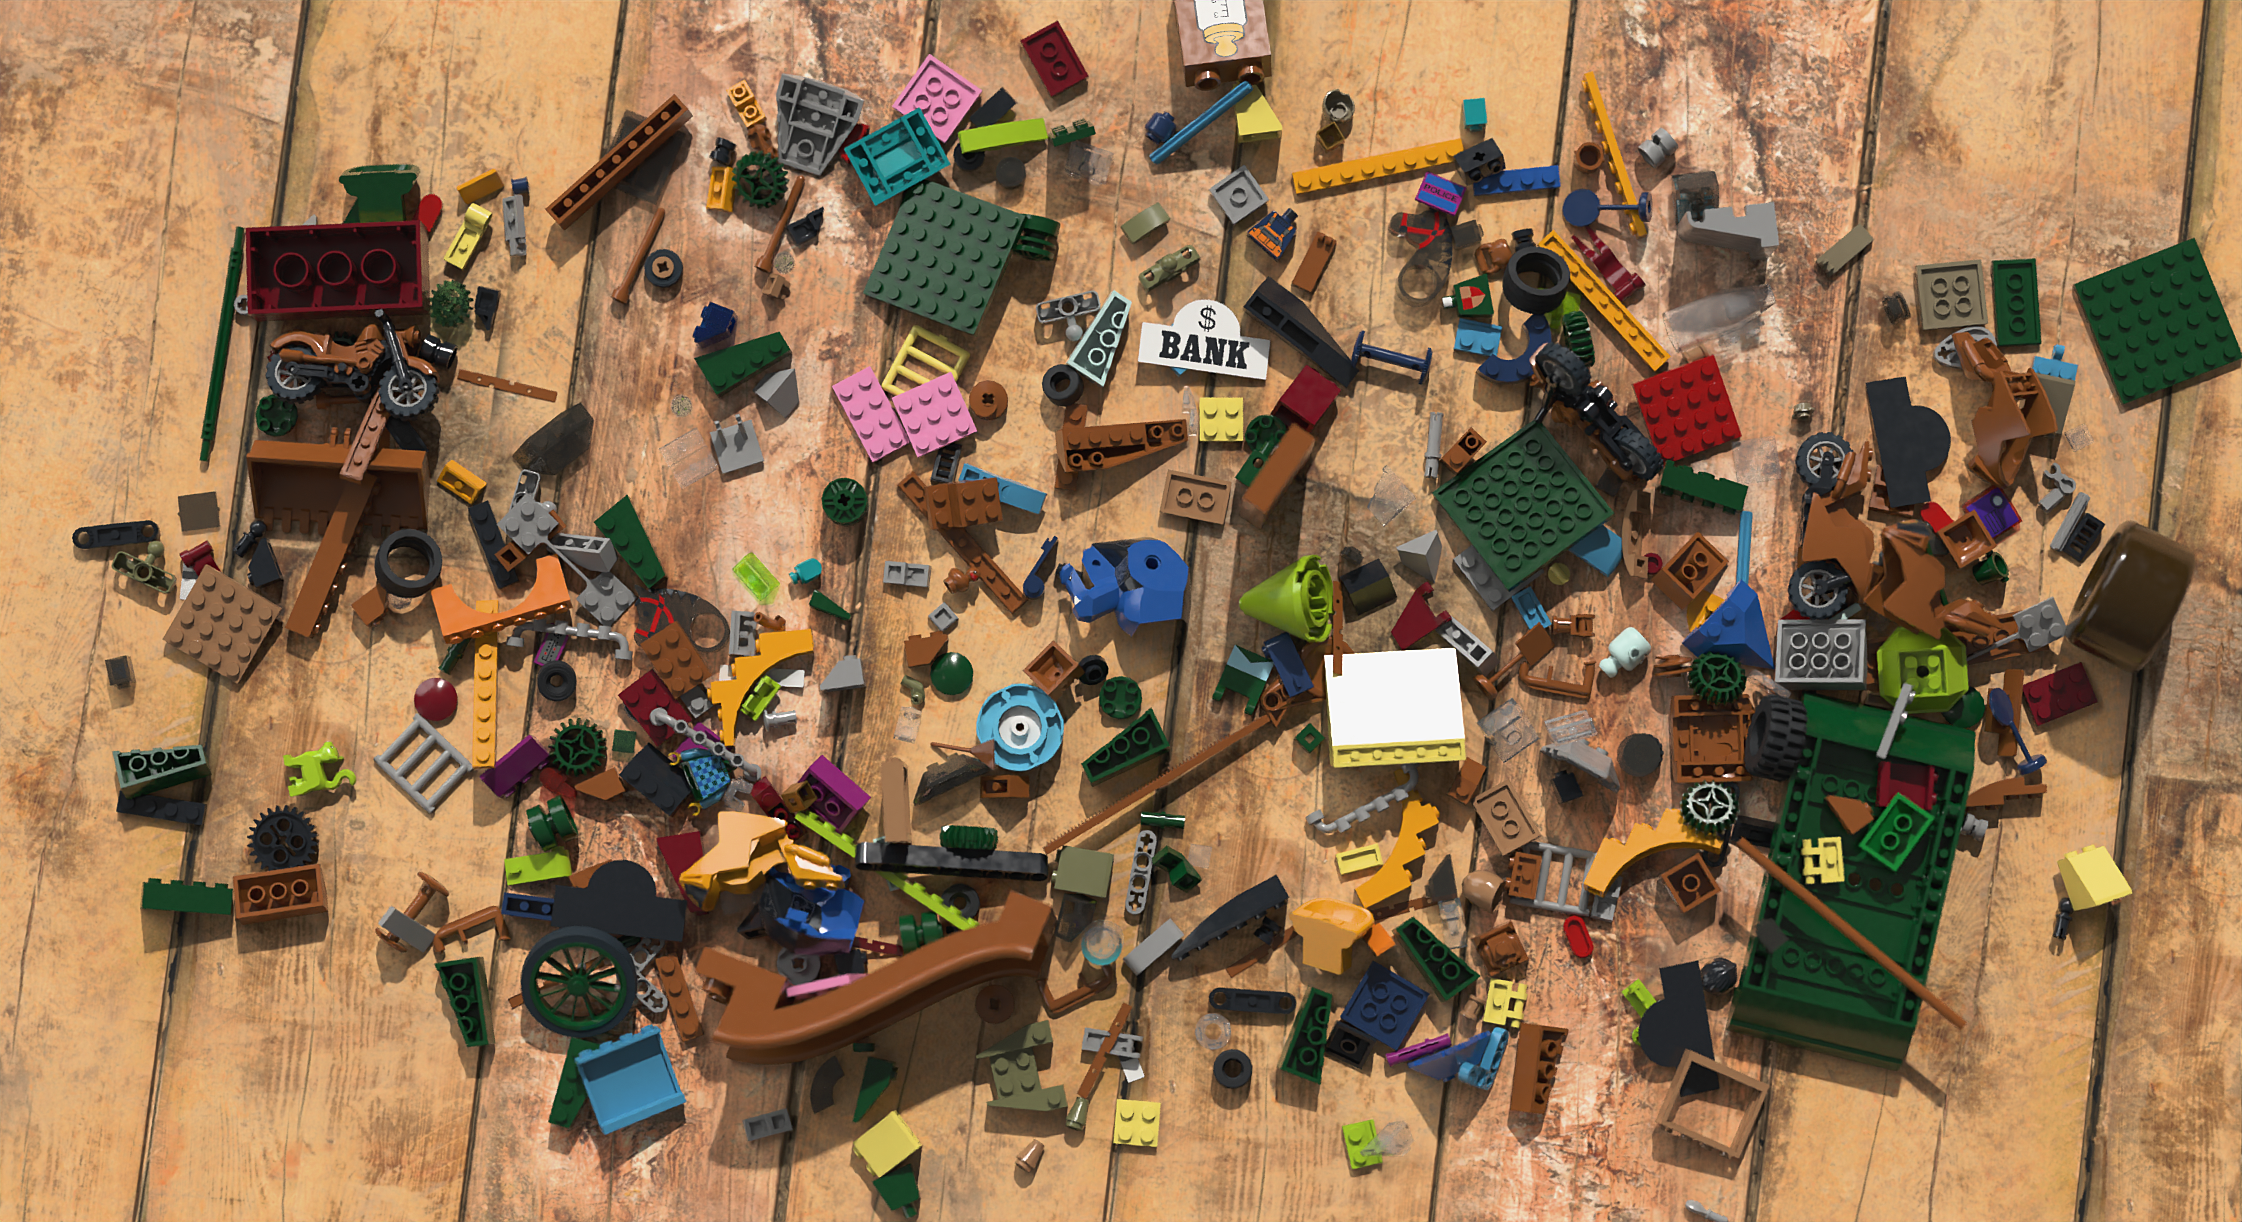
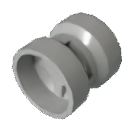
M1967 813L1962 821L1960 833L1963 835L1969 834L1973 839L1981 841L1988 827V821L1984 819L1978 820L1974 815Z

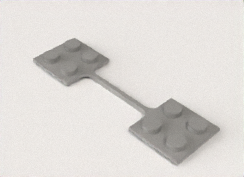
M526 493L497 525L527 554L539 543H546L587 582L586 589L576 600L604 626L610 627L637 597L610 571L601 572L595 579H588L548 541V534L558 522Z
M2054 597L2014 614L2013 617L2018 626V632L1966 656L1967 661L2016 638H2022L2028 651L2032 652L2066 636V624ZM1924 665L1916 669L1920 676H1926L1929 673L1928 667Z

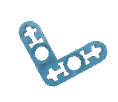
M1500 1027L1494 1028L1480 1067L1464 1062L1458 1073L1460 1081L1484 1090L1491 1088L1508 1042V1030Z

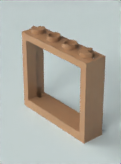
M899 757L886 758V762H881L885 842L888 844H911L908 767Z
M1685 1049L1655 1122L1661 1124L1660 1129L1672 1134L1673 1130L1681 1133L1680 1138L1691 1143L1693 1139L1699 1141V1146L1709 1151L1712 1148L1720 1150L1719 1155L1730 1160L1732 1156L1739 1158L1770 1085ZM1691 1061L1754 1089L1730 1147L1667 1120Z

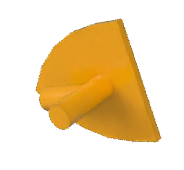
M1703 589L1687 606V623L1690 633L1695 627L1699 628L1724 602V599Z

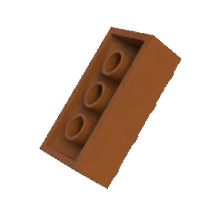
M320 863L233 876L236 919L242 925L329 912L327 890Z

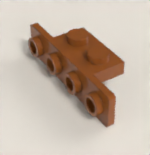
M2006 669L2003 691L2011 701L2014 713L2013 722L2019 732L2024 670ZM1988 688L1984 731L1999 734L1998 756L2016 757L2018 742L2010 726H2003L1995 719L1989 703L1990 692L1995 688Z

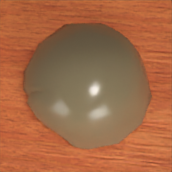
M1334 89L1329 91L1324 97L1322 111L1329 121L1342 124L1348 122L1353 116L1355 103L1350 94Z

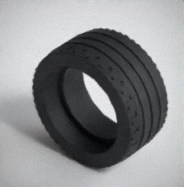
M1531 246L1520 249L1512 255L1506 266L1502 282L1504 296H1506L1511 305L1525 313L1536 315L1550 313L1561 305L1566 296L1570 283L1568 264L1559 254L1544 247ZM1529 271L1541 273L1548 277L1555 286L1543 290L1532 288L1524 284L1518 277V274Z
M402 529L394 532L382 542L376 554L374 564L376 578L383 589L393 594V596L405 599L422 596L435 585L441 573L442 553L438 544H436V541L431 536L416 529ZM399 547H410L418 550L425 556L429 564L428 574L417 581L398 577L391 571L388 565L387 558L389 553Z

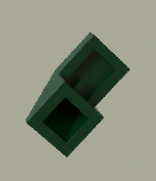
M1167 845L1152 857L1153 865L1167 871L1172 885L1186 893L1202 881L1201 876L1183 854Z

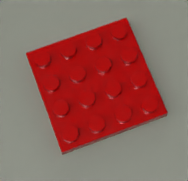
M1713 354L1631 384L1651 443L1656 447V451L1661 454V459L1664 462L1667 459L1676 461L1742 436Z

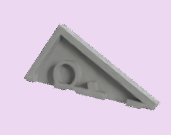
M1903 684L1877 756L1886 758L1899 724L1903 725L1908 713L1905 712L1907 704L1912 703L1916 693L1913 691L1914 687L1909 684Z

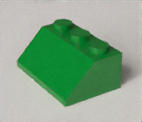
M1897 793L1859 847L1883 866L1897 874L1933 825L1935 818L1900 793Z

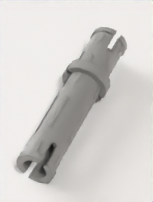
M1430 412L1427 452L1424 453V458H1426L1424 477L1438 478L1444 413L1437 412V414Z

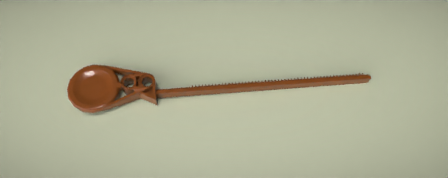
M1328 636L1323 642H1308L1298 652L1314 685V688L1307 690V693L1318 698L1291 703L1299 695L1292 698L1287 696L1284 692L1285 686L1283 682H1280L1281 678L1278 675L1260 697V704L1266 714L1230 735L1228 733V737L1224 735V739L1221 737V741L1217 739L1218 743L1214 742V745L1210 743L1211 747L1207 746V749L1203 748L1204 751L1196 752L1197 755L1193 754V758L1189 756V760L1186 758V762L1183 761V764L1179 762V766L1176 765V768L1172 767V770L1169 769V772L1165 771V774L1162 773V776L1158 775V779L1156 777L1154 781L1151 779V783L1148 781V785L1144 783V787L1141 786V789L1137 787L1138 791L1134 790V793L1130 792L1131 795L1123 796V800L1121 798L1120 801L1116 800L1117 803L1113 802V806L1109 804V808L1106 807V810L1102 808L1103 812L1099 811V814L1095 813L1096 816L1088 817V821L1086 819L1085 822L1081 821L1082 824L1078 823V827L1074 825L1075 828H1071V831L1067 829L1068 833L1064 832V835L1060 834L1061 837L1053 838V842L1051 840L1050 843L1047 842V845L1043 847L1044 852L1048 855L1271 721L1274 727H1277L1287 708L1326 700L1324 655H1333V637ZM1343 641V654H1354L1349 645ZM1269 695H1274L1276 698V703L1272 707L1266 705V698Z

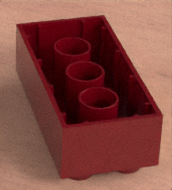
M420 220L245 228L248 315L257 322L377 317L375 315L377 309H382L388 316L431 314L428 228Z

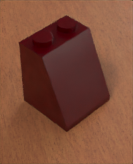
M1306 364L1278 400L1270 415L1282 420L1287 427V432L1295 424L1310 435L1335 401L1341 389L1334 382L1320 375L1316 369Z

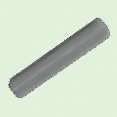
M2079 492L2050 543V547L2053 550L2062 551L2090 500L2087 494Z

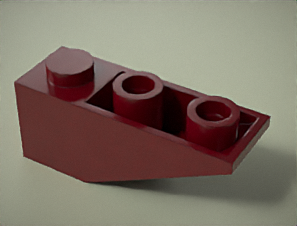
M766 776L748 788L755 801L768 817L788 822L784 829L788 838L794 840L793 843L807 833L801 822L795 819V814L790 813L781 795Z

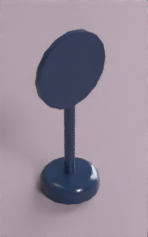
M1578 189L1566 197L1562 209L1564 217L1570 224L1584 227L1595 222L1600 214V210H1638L1640 220L1642 222H1650L1653 204L1651 193L1643 192L1639 197L1638 205H1600V200L1595 193L1587 189Z
M2000 688L1991 690L1989 703L1995 719L2003 726H2010L2026 758L2017 766L2019 774H2029L2043 767L2047 763V759L2043 754L2030 756L2013 722V707L2007 694Z

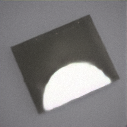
M626 109L608 153L646 120L647 117ZM677 130L613 188L656 205L686 133Z

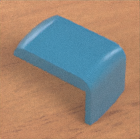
M1602 525L1571 547L1569 551L1604 576L1609 577L1622 560V538Z

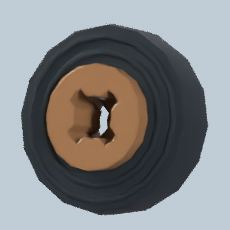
M659 249L652 252L646 259L644 265L645 275L654 286L660 288L671 287L681 279L683 263L675 252L668 249Z

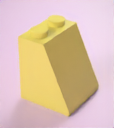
M1239 81L1233 84L1232 90L1240 84ZM1252 85L1253 90L1234 105L1238 143L1281 138V123L1257 85Z
M2094 844L2082 848V853L2077 854L2075 850L2064 854L2065 858L2057 861L2074 911L2094 907L2132 894L2131 888L2104 846L2095 848Z
M895 1110L853 1142L855 1147L852 1149L860 1159L864 1157L868 1162L866 1168L874 1177L877 1174L880 1178L922 1146V1144Z

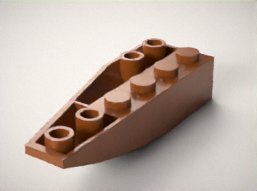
M1186 419L1064 428L1055 431L1057 454L1064 471L1077 472L1108 469L1188 441Z

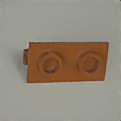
M755 124L753 128L748 129L747 136L752 149L760 147L759 151L763 150L765 155L771 153L772 159L775 157L779 158V154L771 142V133L766 125Z

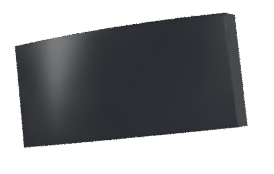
M1001 87L969 119L977 127L994 125L1017 101Z

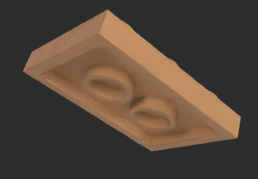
M1168 469L1159 513L1223 525L1232 482Z
M1509 779L1470 800L1502 857L1541 837L1538 828Z

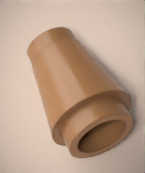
M1034 1139L1016 1156L1017 1160L1014 1163L1029 1173L1031 1169L1034 1170L1045 1146Z

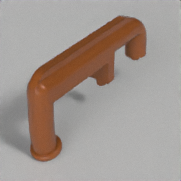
M1523 661V664L1520 663L1519 677L1524 684L1532 689L1587 698L1592 691L1596 661L1583 663L1585 665L1583 685L1551 680L1553 666H1549L1546 679L1529 676L1530 665H1527V661Z
M489 906L443 925L433 938L436 953L442 955L445 950L442 940L457 933L460 934L464 945L468 944L464 931L493 919L500 936L498 940H511L500 908Z
M1111 965L1100 966L1105 976L1089 984L1083 973L1080 972L1078 975L1083 986L1055 1000L1047 984L1048 978L1038 979L1035 982L1048 1010L1052 1013H1058L1105 990L1111 983L1114 975Z

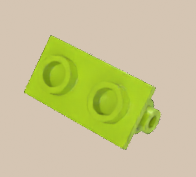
M767 675L764 678L761 677V681L754 689L753 695L750 694L745 703L741 705V711L757 721L782 686Z
M1639 978L1621 991L1641 1018L1645 1011L1656 1002Z

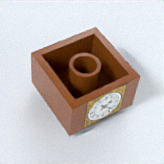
M1699 853L1692 855L1658 876L1680 913L1687 912L1721 891Z

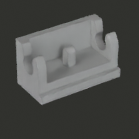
M732 610L729 643L730 655L755 656L757 622L754 621V615L756 613Z

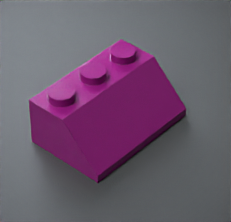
M529 734L496 762L495 768L487 769L479 777L499 798L505 796L507 799L516 792L515 787L518 784H525L533 777L531 773L537 768L542 770L550 763L548 760L550 755L539 740Z
M823 755L806 770L798 783L808 781L817 797L808 808L824 822H829L835 826V832L841 834L871 798ZM805 788L800 789L804 796L808 795Z

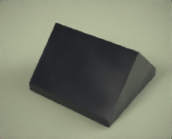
M1379 558L1340 576L1358 616L1397 598L1390 576Z
M1336 1020L1327 1038L1324 1052L1362 1070L1377 1039Z

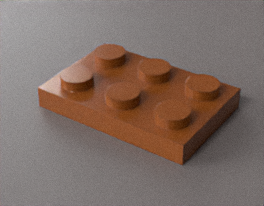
M678 620L640 644L675 699L712 676L711 671Z

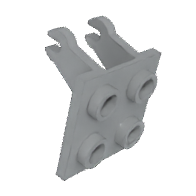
M740 414L735 415L738 422L737 425L722 429L718 420L714 422L717 430L710 432L723 474L764 461L752 420L743 422Z

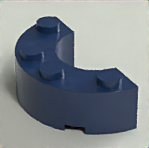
M1532 314L1523 323L1521 328L1526 333L1528 342L1524 354L1511 360L1500 359L1492 354L1476 370V373L1483 379L1499 385L1518 384L1531 378L1534 374L1530 365L1531 356L1542 344L1551 342V330L1544 314Z

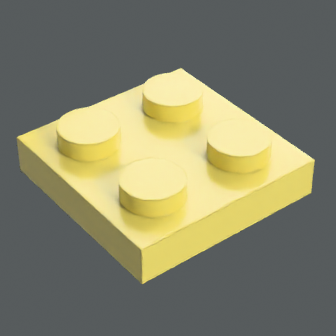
M1199 398L1200 442H1243V398Z
M1117 1099L1113 1143L1157 1147L1161 1103Z

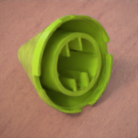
M1318 555L1301 557L1245 592L1239 600L1241 611L1245 615L1312 643L1325 641L1333 626L1328 624L1329 614L1335 613L1333 611V583L1327 565H1320L1318 560H1321V557Z

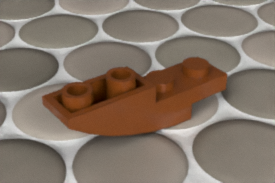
M2017 777L1985 785L1968 795L1965 812L1977 811L1976 807L1985 806V810H1997L1998 805L2004 804V796H2006V800H2017L2019 795H2028V799L2041 798V794L2047 793V784L2025 785L2024 777Z

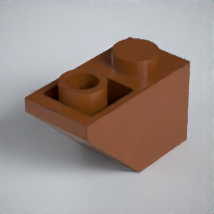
M1470 427L1441 458L1440 462L1456 476L1487 441Z
M943 631L931 632L930 637L922 638L921 634L908 636L909 640L904 641L908 667L931 665L949 640L948 635L943 634Z

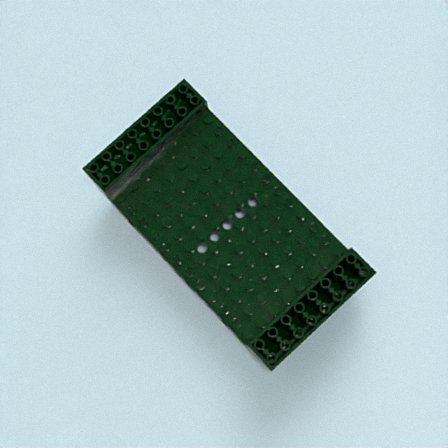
M1802 690L1800 702L1806 707V716L1808 717L1805 743L1797 767L1794 768L1790 778L1785 780L1768 858L1925 987L1974 773L1975 731L1907 715L1904 724H1899L1886 758L1877 756L1893 711ZM1891 762L1892 764L1935 766L1934 771L1938 772L1937 784L1933 785V793H1936V804L1932 806V810H1924L1935 818V822L1899 872L1895 874L1859 847L1887 808L1875 806L1878 763ZM1836 796L1860 800L1863 804L1866 802L1873 811L1871 815L1874 819L1855 833L1849 835L1824 801V798ZM1841 837L1844 881L1821 883L1820 874H1814L1815 883L1806 884L1805 875H1803L1802 871L1804 868V856L1801 855V849H1803L1802 840L1811 839L1812 848H1817V839ZM1814 854L1812 855L1813 863L1816 867H1819V855ZM1765 870L1738 987L1734 988L1725 1030L1898 1071L1914 1035L1922 999ZM1851 873H1856L1860 878L1859 883L1855 886L1848 882V876ZM1873 878H1877L1881 882V887L1877 891L1872 890L1869 886L1870 880ZM1894 883L1902 886V893L1899 896H1895L1891 892V886Z

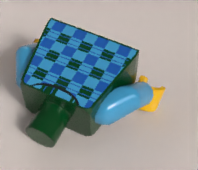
M692 748L681 751V754L678 752L668 754V756H677V761L670 764L677 765L680 763L695 798V801L691 802L688 808L693 805L698 807V811L694 812L693 816L698 815L702 808L706 809L720 801L727 790L726 785L731 782L728 773L737 769V767H732L729 761H723L721 756H714L707 749Z

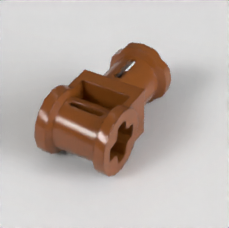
M1576 614L1570 615L1569 618L1552 616V635L1569 633V636L1595 637V633H1593V619H1595V615Z

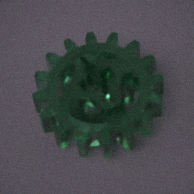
M445 280L443 285L437 284V291L431 290L434 296L430 298V302H432L430 310H433L430 317L436 319L435 323L448 328L450 326L457 327L458 323L464 324V317L470 318L467 312L468 310H473L469 303L474 300L468 297L471 291L465 289V284L454 280Z

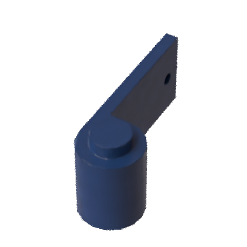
M1056 536L1051 541H1048L1049 538L1046 539L1041 547L1044 550L1043 554L1023 583L1024 594L1031 600L1041 598L1045 592L1044 583L1036 574L1058 542Z
M1284 632L1263 642L1264 646L1261 647L1266 659L1270 658L1273 661L1290 698L1314 688L1289 633Z

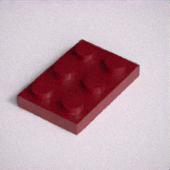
M1058 20L1020 40L1051 98L1089 78Z
M2082 662L2023 685L2022 694L2036 727L2098 702Z
M653 668L618 694L657 747L676 733L667 724L655 726L651 723L649 716L654 709L662 708L669 716L676 720H684L687 724L693 721L677 699L673 697L670 690Z

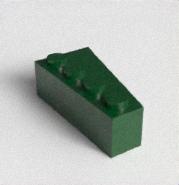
M779 331L694 359L712 389L720 398L791 355L792 351Z
M1668 459L1664 462V467L1660 471L1655 488L1660 490L1659 494L1667 497H1672L1673 494L1681 496L1680 500L1688 503L1698 501L1702 503V507L1714 509V507L1722 508V512L1729 515H1735V513L1742 511L1749 486L1725 478L1717 480L1714 475L1707 472L1699 471L1696 474L1692 467L1686 465H1677L1675 467L1673 466L1674 461Z
M628 495L624 496L594 521L605 537L610 538L614 548L649 589L656 588L668 578Z
M1151 707L1145 714L1133 721L1130 726L1117 734L1109 743L1102 746L1081 764L1091 786L1094 787L1171 751V748Z
M148 878V882H142L140 908L231 915L233 889L228 888V884L215 883V887H206V882L193 881L191 886L184 885L182 880H171L170 884L161 883L162 879Z
M1415 917L1407 919L1392 930L1394 936L1441 1003L1447 1001L1481 977L1480 974L1454 954L1447 945L1437 939Z
M484 957L434 963L436 970L439 971L442 985L446 989L451 1008L455 1012L457 1023L467 1047L496 1044Z
M1311 986L1307 987L1277 1068L1321 1085L1332 994Z
M571 1037L548 1123L566 1128L573 1127L589 1098L574 1058L579 1057V1053L582 1051L599 1049V1043Z

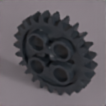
M276 805L275 812L271 808H267L268 815L259 813L262 820H253L257 826L256 828L249 827L254 834L247 836V838L253 840V843L248 844L247 847L254 848L250 856L257 855L254 863L262 862L260 869L264 870L269 867L268 871H273L275 869L306 866L305 861H313L309 855L310 853L317 854L312 848L319 845L318 842L313 841V838L318 837L319 834L312 833V830L317 826H309L312 818L304 819L306 812L302 811L297 814V807H294L290 812L288 805H285L282 811L281 807ZM284 819H287L290 823L289 829L286 831H282L280 828V823ZM271 825H274L275 829L277 830L280 836L287 837L285 842L287 843V845H289L291 849L294 850V852L296 853L295 856L291 854L290 850L286 845L279 844L281 842V839L270 828ZM267 833H270L273 837L269 845L263 842V837ZM297 836H301L303 839V845L300 848L294 846V839ZM280 850H284L286 853V859L282 862H279L276 857Z

